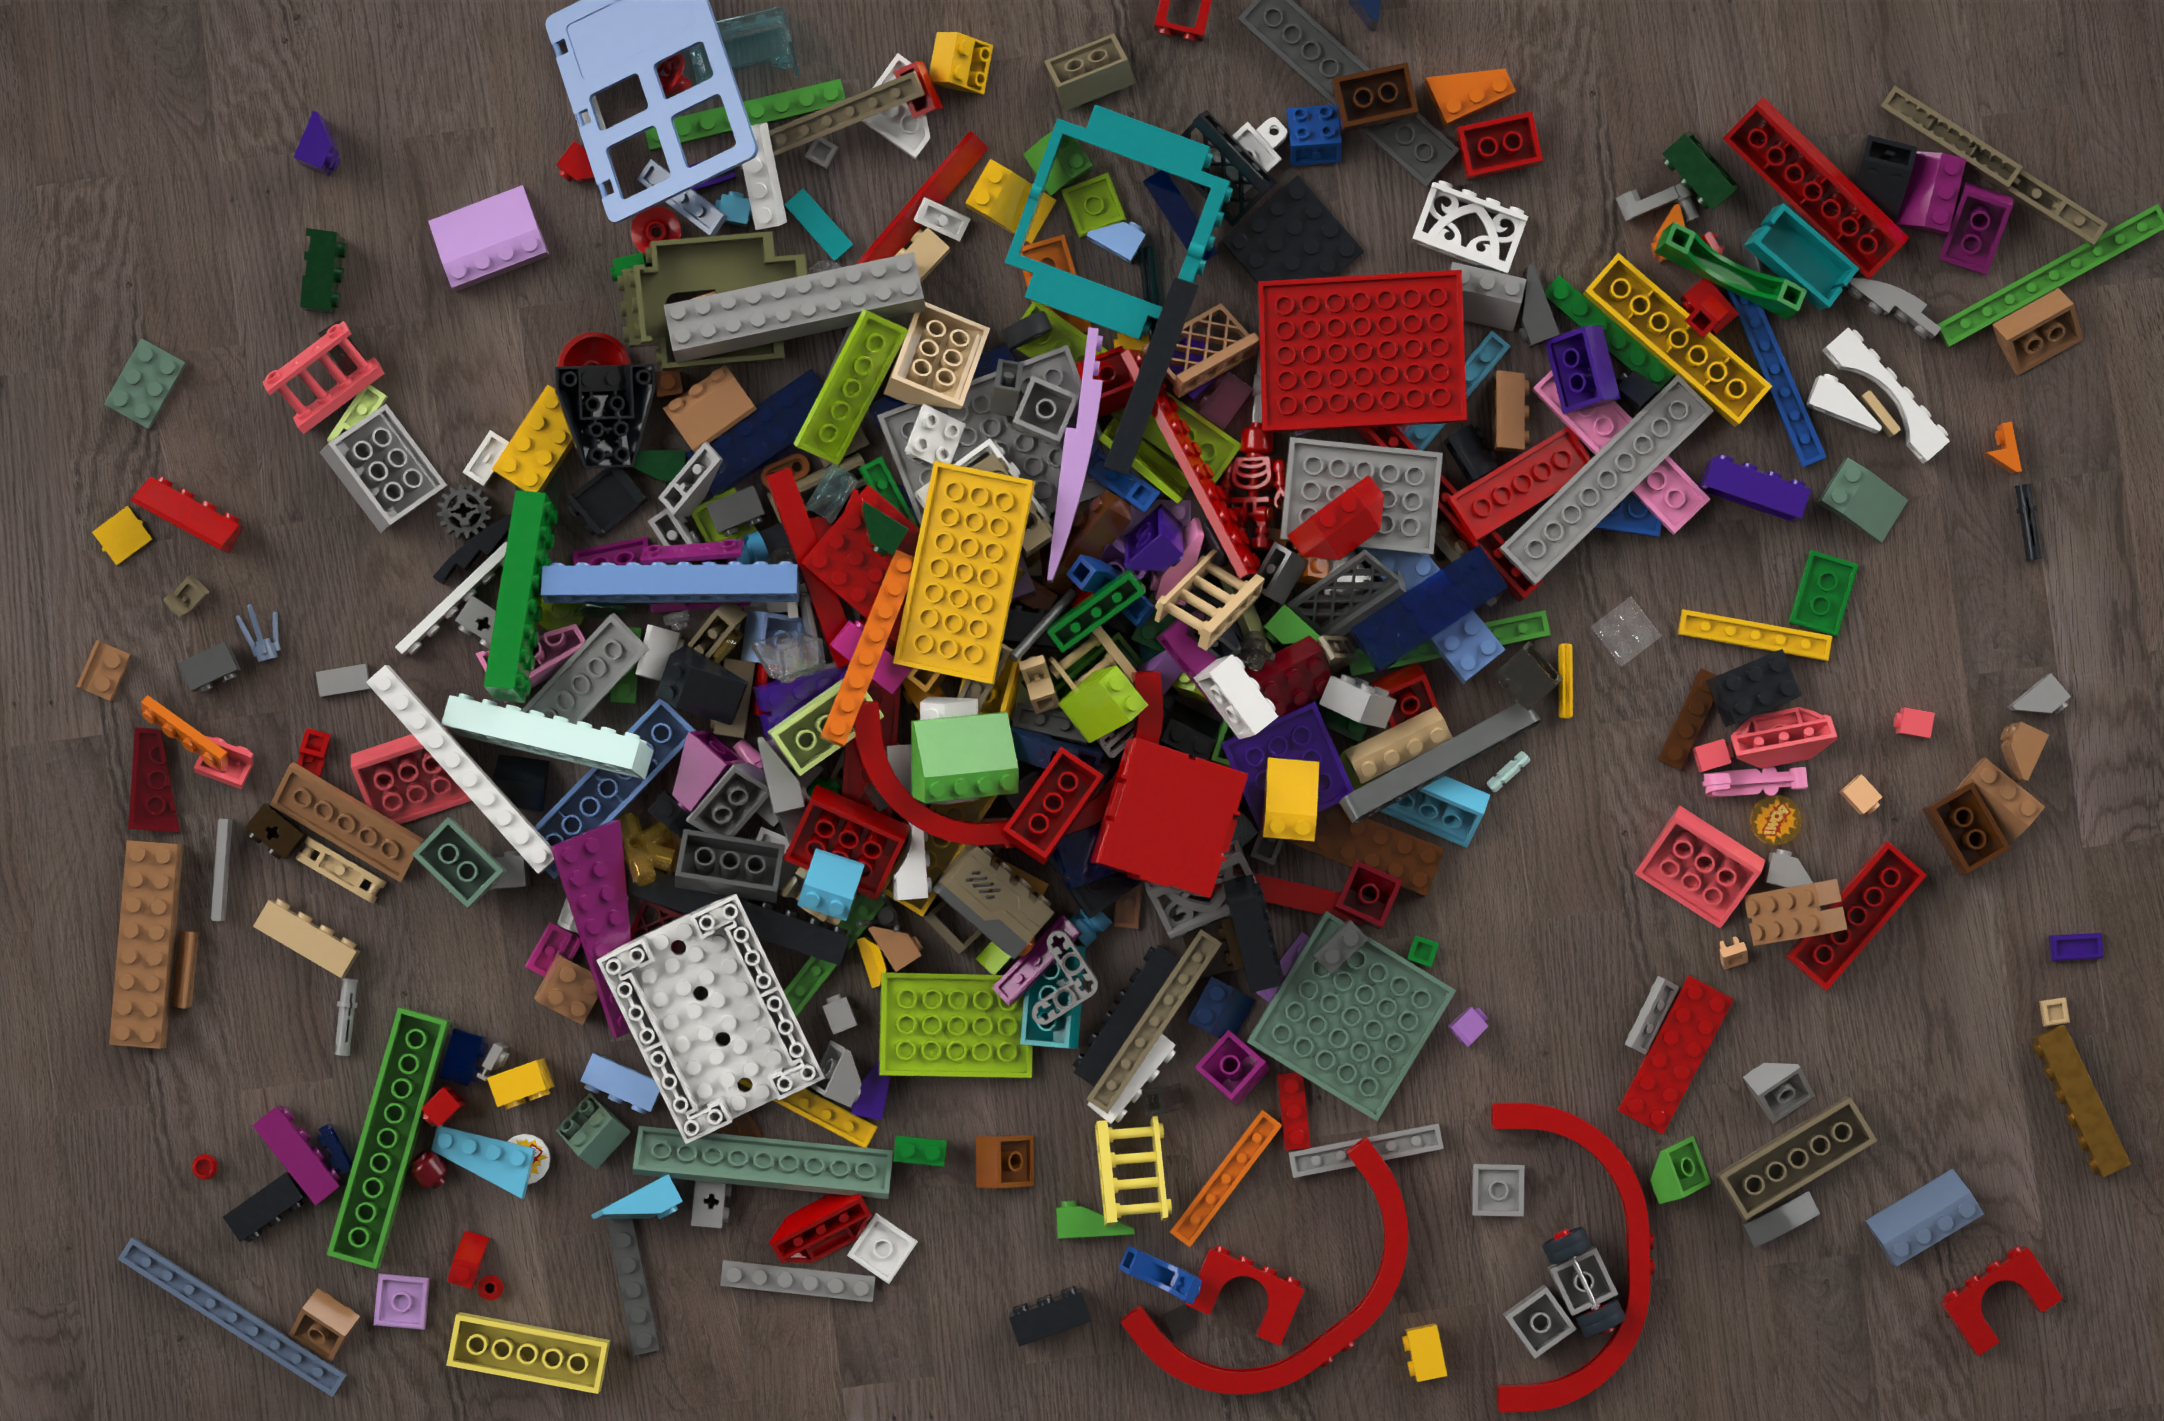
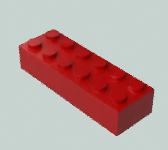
M1889 841L1882 842L1840 891L1842 901L1829 904L1824 909L1828 910L1843 906L1847 930L1799 938L1783 957L1817 987L1827 991L1927 875Z

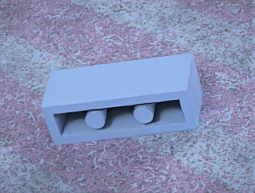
M596 1052L592 1053L581 1078V1082L585 1083V1089L597 1094L600 1090L609 1094L608 1099L622 1104L623 1100L631 1103V1109L645 1114L646 1111L652 1112L660 1096V1090L653 1077Z

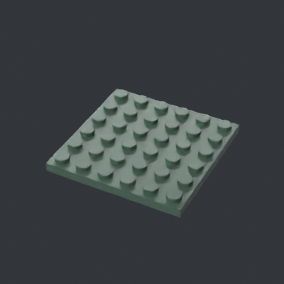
M1325 911L1246 1042L1375 1121H1378L1456 990L1367 935L1365 936L1368 940L1332 974L1327 973L1310 954L1340 927L1344 921Z

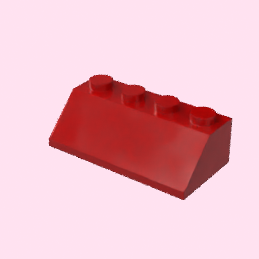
M161 476L157 480L149 477L130 500L226 553H230L244 528L237 524L240 520L239 518L227 512L224 516L215 512L217 507L205 500L200 504L193 500L194 494L181 488L180 492L171 488L173 483Z

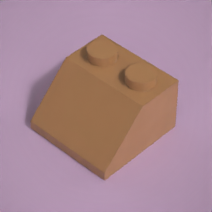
M2023 722L2013 723L2010 727L2006 726L2000 737V740L2003 741L2001 750L2012 779L2017 783L2029 780L2049 737V734Z
M872 926L868 929L895 972H898L923 955L921 950L924 949V946L916 935L911 937L909 933L895 932L894 930Z
M317 1288L301 1309L288 1336L331 1363L353 1331L360 1316L351 1308L333 1299L328 1293H324Z

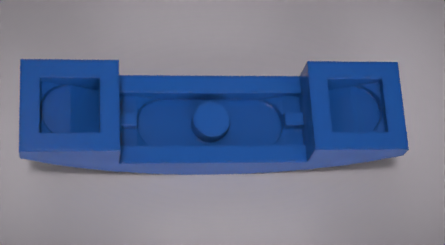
M1093 444L1087 474L1113 494L1129 502L1131 506L1146 513L1160 492L1143 479H1138L1131 473L1127 477L1105 469L1104 465L1108 456Z

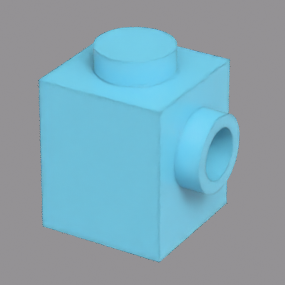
M729 191L728 195L722 194L721 200H716L715 207L728 216L724 222L725 224L749 228L752 211L749 199L743 198L744 194Z

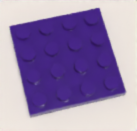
M1314 701L1276 718L1254 736L1238 739L1235 736L1221 742L1231 768L1248 774L1243 796L1259 832L1261 831L1268 757L1319 762L1317 813L1338 804L1342 798L1354 791Z

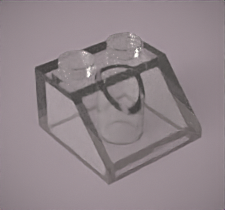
M791 630L751 643L753 651L769 677L778 679L781 683H791L796 680V677L810 676L816 674V671L826 668L822 638Z

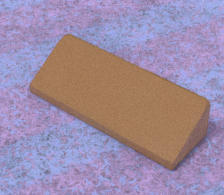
M180 931L172 1000L173 1007L183 1009L192 1007L199 932Z

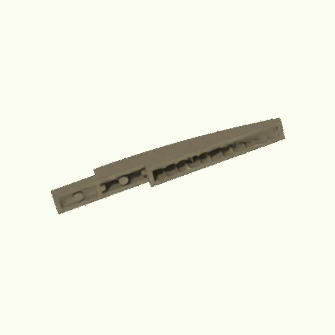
M1894 86L1880 106L1887 113L1946 154L1965 158V167L1994 187L2013 197L2014 200L2048 222L2051 220L2092 247L2108 226V223L2022 170L2023 167L1900 88Z

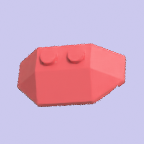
M1801 707L1755 715L1746 719L1737 731L1731 735L1736 758L1761 769L1812 759L1837 740L1831 716L1821 715Z

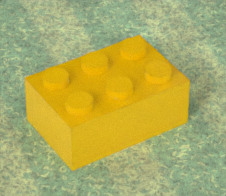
M545 1058L487 1078L497 1107L504 1105L505 1110L526 1103L525 1097H529L531 1101L550 1094L549 1089L555 1087Z

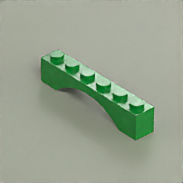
M1676 222L1671 223L1662 231L1654 253L1786 320L1799 312L1807 289L1786 278L1763 274L1729 260L1707 245L1697 233Z

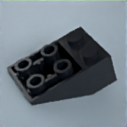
M1868 135L1862 143L1853 183L1896 224L1918 147Z

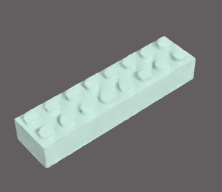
M459 693L458 697L449 695L441 725L458 736L646 779L654 750L647 746V742L641 740L640 736L625 732V735L622 736L616 734L614 729L601 727V730H597L586 722L578 721L577 725L569 723L568 719L560 716H554L553 719L544 717V713L530 710L528 714L522 712L521 708L507 704L506 708L497 706V702L483 699L481 703L475 701L474 697Z

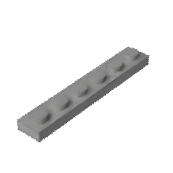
M1439 1123L1367 1137L1383 1160L1444 1149ZM1362 1138L1288 1152L1293 1178L1356 1166L1347 1155L1346 1150Z
M723 1260L720 1286L873 1302L876 1276Z

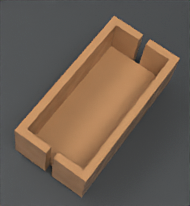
M1837 879L1744 896L1747 916L1752 918V923H1749L1753 946L1847 930L1843 906L1823 911L1820 908L1822 905L1842 901Z

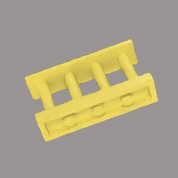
M1158 1116L1152 1117L1150 1120L1151 1126L1112 1129V1127H1108L1107 1120L1097 1121L1095 1124L1105 1227L1115 1226L1117 1219L1123 1215L1160 1212V1221L1165 1222L1168 1219V1214H1172L1171 1199H1166L1160 1138H1164L1163 1123L1158 1122ZM1152 1137L1153 1152L1115 1155L1114 1152L1110 1153V1143L1113 1140ZM1154 1162L1156 1177L1124 1180L1113 1178L1112 1168H1116V1165ZM1157 1187L1158 1202L1120 1205V1203L1115 1202V1193H1118V1190Z

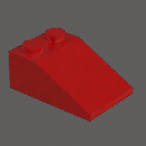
M1418 662L1371 682L1373 687L1376 686L1389 691L1388 696L1397 700L1388 720L1390 728L1435 706L1440 712L1426 674Z

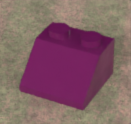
M1229 1030L1194 1067L1217 1091L1236 1107L1270 1070L1267 1063Z

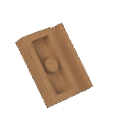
M96 640L76 687L112 701L132 654Z

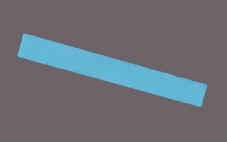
M1492 330L1465 361L1467 398L1511 347ZM1446 423L1411 425L1404 435L1418 450L1424 451Z

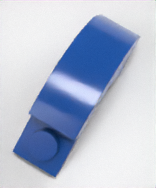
M1080 554L1066 575L1082 591L1095 593L1120 575L1121 572L1103 561ZM1143 594L1121 610V612L1136 627H1142L1155 610V606Z
M1128 1245L1118 1269L1130 1276L1157 1286L1187 1303L1193 1304L1201 1289L1202 1280L1198 1276Z

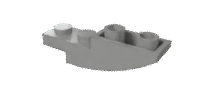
M1852 278L1847 286H1845L1848 288L1847 292L1853 298L1864 300L1869 304L1867 306L1868 309L1878 316L1880 314L1885 316L1892 309L1895 312L1894 316L1903 323L1909 322L1915 327L1914 331L1922 338L1926 339L1928 337L1932 339L1941 329V327L1921 313L1927 304L1903 289L1880 281Z

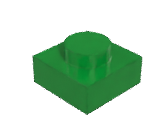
M1414 935L1407 959L1432 967L1439 943Z

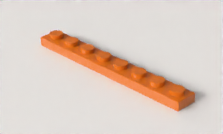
M896 550L820 735V738L841 747H844L907 593L914 562L913 556Z

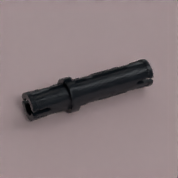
M2031 483L2016 485L2018 502L2016 512L2020 515L2026 561L2042 559L2035 517L2037 507L2033 504Z

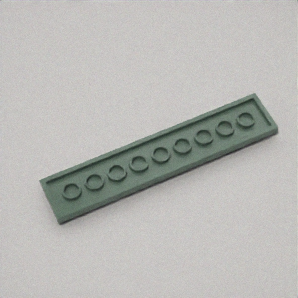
M639 1126L632 1174L664 1177L669 1174L670 1178L850 1196L860 1194L862 1197L888 1199L893 1150L709 1133L685 1144L677 1129Z

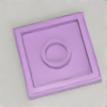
M379 1273L373 1325L425 1330L430 1278Z

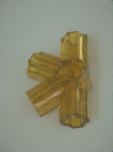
M627 813L617 818L621 823L624 861L629 866L633 883H637L639 886H646L650 882L655 881L654 867L670 871L676 850L663 846L671 840L668 827L662 822H656L642 831L639 818L633 815V813Z

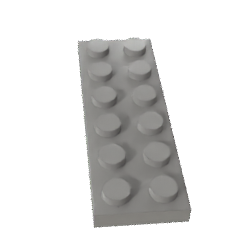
M613 613L521 711L528 714L530 710L544 713V717L553 719L554 716H560L568 719L569 723L577 725V722H582L650 649Z

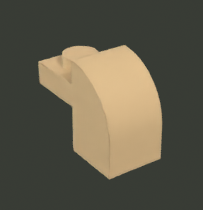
M1044 656L1030 657L1018 662L1035 714L1060 707L1057 704L1059 703Z

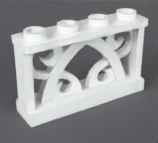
M1445 181L1433 182L1411 242L1486 270L1508 274L1528 216L1524 215V211L1512 206L1509 209L1500 206L1499 201L1491 198L1482 200L1477 198V194L1470 190L1462 189V192L1452 189L1453 185ZM1441 196H1445L1451 201L1449 207H1445L1441 203L1442 211L1446 214L1443 217L1434 208V201ZM1458 201L1466 203L1468 205L1458 208ZM1487 211L1496 214L1493 220L1491 219ZM1430 212L1438 222L1431 228L1429 233H1426L1422 229ZM1476 213L1482 221L1488 236H1478L1471 240L1467 247L1461 246V234L1458 228L1451 222L1462 216ZM1502 219H1508L1514 224V233L1508 237H1498L1497 232L1501 233L1507 229L1500 226ZM1447 226L1454 232L1455 237L1452 240L1445 239L1444 234L1449 231L1444 229V227ZM1489 241L1490 245L1483 244L1485 251L1480 252L1477 250L1476 244L1478 242ZM1512 242L1505 261L1500 260L1499 243Z

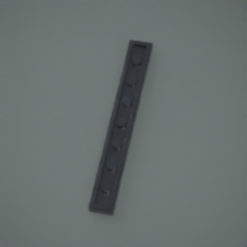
M1176 277L1172 281L1106 459L1105 469L1127 477L1129 476L1198 289L1196 284Z

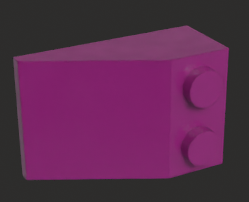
M1964 182L1953 213L1949 233L1946 234L1939 255V260L1987 275L2011 213L2013 197Z

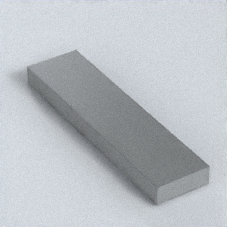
M231 819L218 820L211 910L212 921L226 920L233 822Z

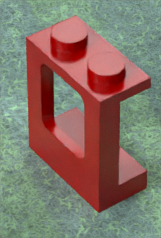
M1160 0L1154 29L1158 30V34L1172 37L1173 34L1183 36L1182 39L1185 41H1203L1212 0H1201L1196 25L1192 28L1169 23L1166 17L1170 0Z

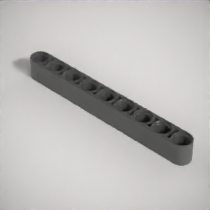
M1522 700L1342 798L1339 804L1351 823L1357 824L1537 726L1541 719L1529 700Z

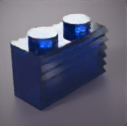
M454 1028L439 1078L465 1086H471L472 1082L476 1083L478 1079L476 1076L480 1073L481 1069L477 1067L479 1057L484 1058L488 1048V1043H484L486 1037Z

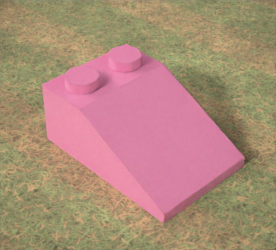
M1194 517L1183 529L1184 555L1182 560L1176 566H1170L1165 571L1150 570L1148 581L1151 582L1150 589L1156 594L1155 600H1158L1162 595L1166 596L1196 566L1204 538L1199 518ZM1181 600L1178 603V605L1185 606L1186 602L1183 600Z

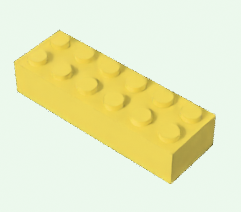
M459 1312L455 1317L446 1366L598 1394L602 1388L611 1340Z

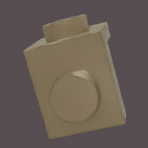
M191 574L185 578L172 594L166 596L163 601L168 605L171 612L181 618L193 612L209 594V591Z

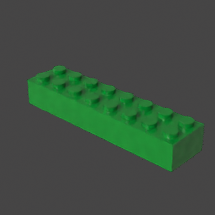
M515 491L484 681L485 689L494 700L525 703L526 695H529L531 691L529 674L535 666L533 649L534 646L538 645L539 632L536 630L537 624L541 622L543 616V608L540 607L542 599V566H550L551 564L550 558H548L549 550L553 549L555 541L552 531L553 525H556L558 522V510H556L546 493Z

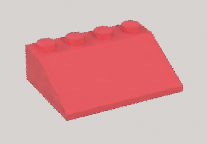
M413 734L351 754V769L366 805L399 825L472 801Z
M1679 805L1639 865L1635 875L1721 929L1761 874L1765 859Z

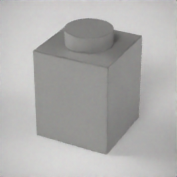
M837 994L826 999L827 1004L822 1007L833 1035L858 1025L847 996L841 998V995Z

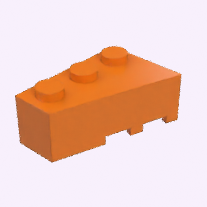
M1506 69L1426 77L1423 82L1444 128L1512 98L1516 92Z

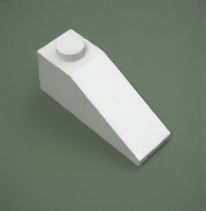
M1824 374V376L1820 375L1815 379L1805 405L1806 407L1875 434L1880 432L1882 426L1846 386L1838 382L1839 379L1837 377Z

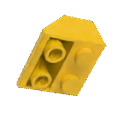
M937 32L929 71L933 84L948 89L984 95L993 45L959 32Z

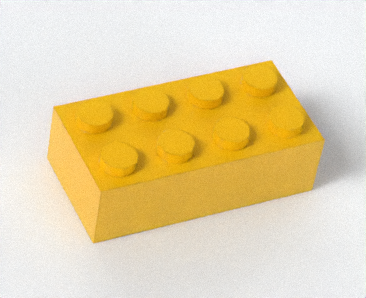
M547 384L492 468L496 474L523 491L542 493L574 445L553 387Z

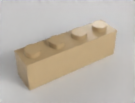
M928 227L924 232L920 229L911 238L913 243L907 250L902 248L895 255L914 252L920 282L951 252L950 247Z
M1435 706L1344 752L1354 774L1362 784L1452 739V735L1443 716Z
M277 898L276 902L268 900L253 927L336 976L345 978L360 953L355 948L357 944L345 937L342 940L333 936L334 930L323 924L320 927L311 923L313 918L301 911L297 915L289 910L291 905Z

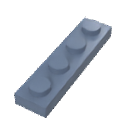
M650 159L637 180L645 187L650 188L668 179L670 172L655 160ZM693 189L665 201L709 236H715L728 217Z

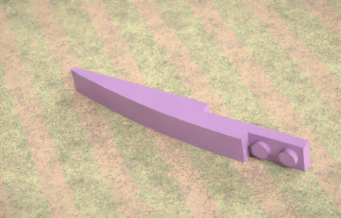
M1088 327L1076 428L1066 427L1047 583H1053L1079 505L1091 456L1103 380L1093 379V376H1098L1100 361H1095L1096 351H1101L1103 336L1098 335L1099 328Z

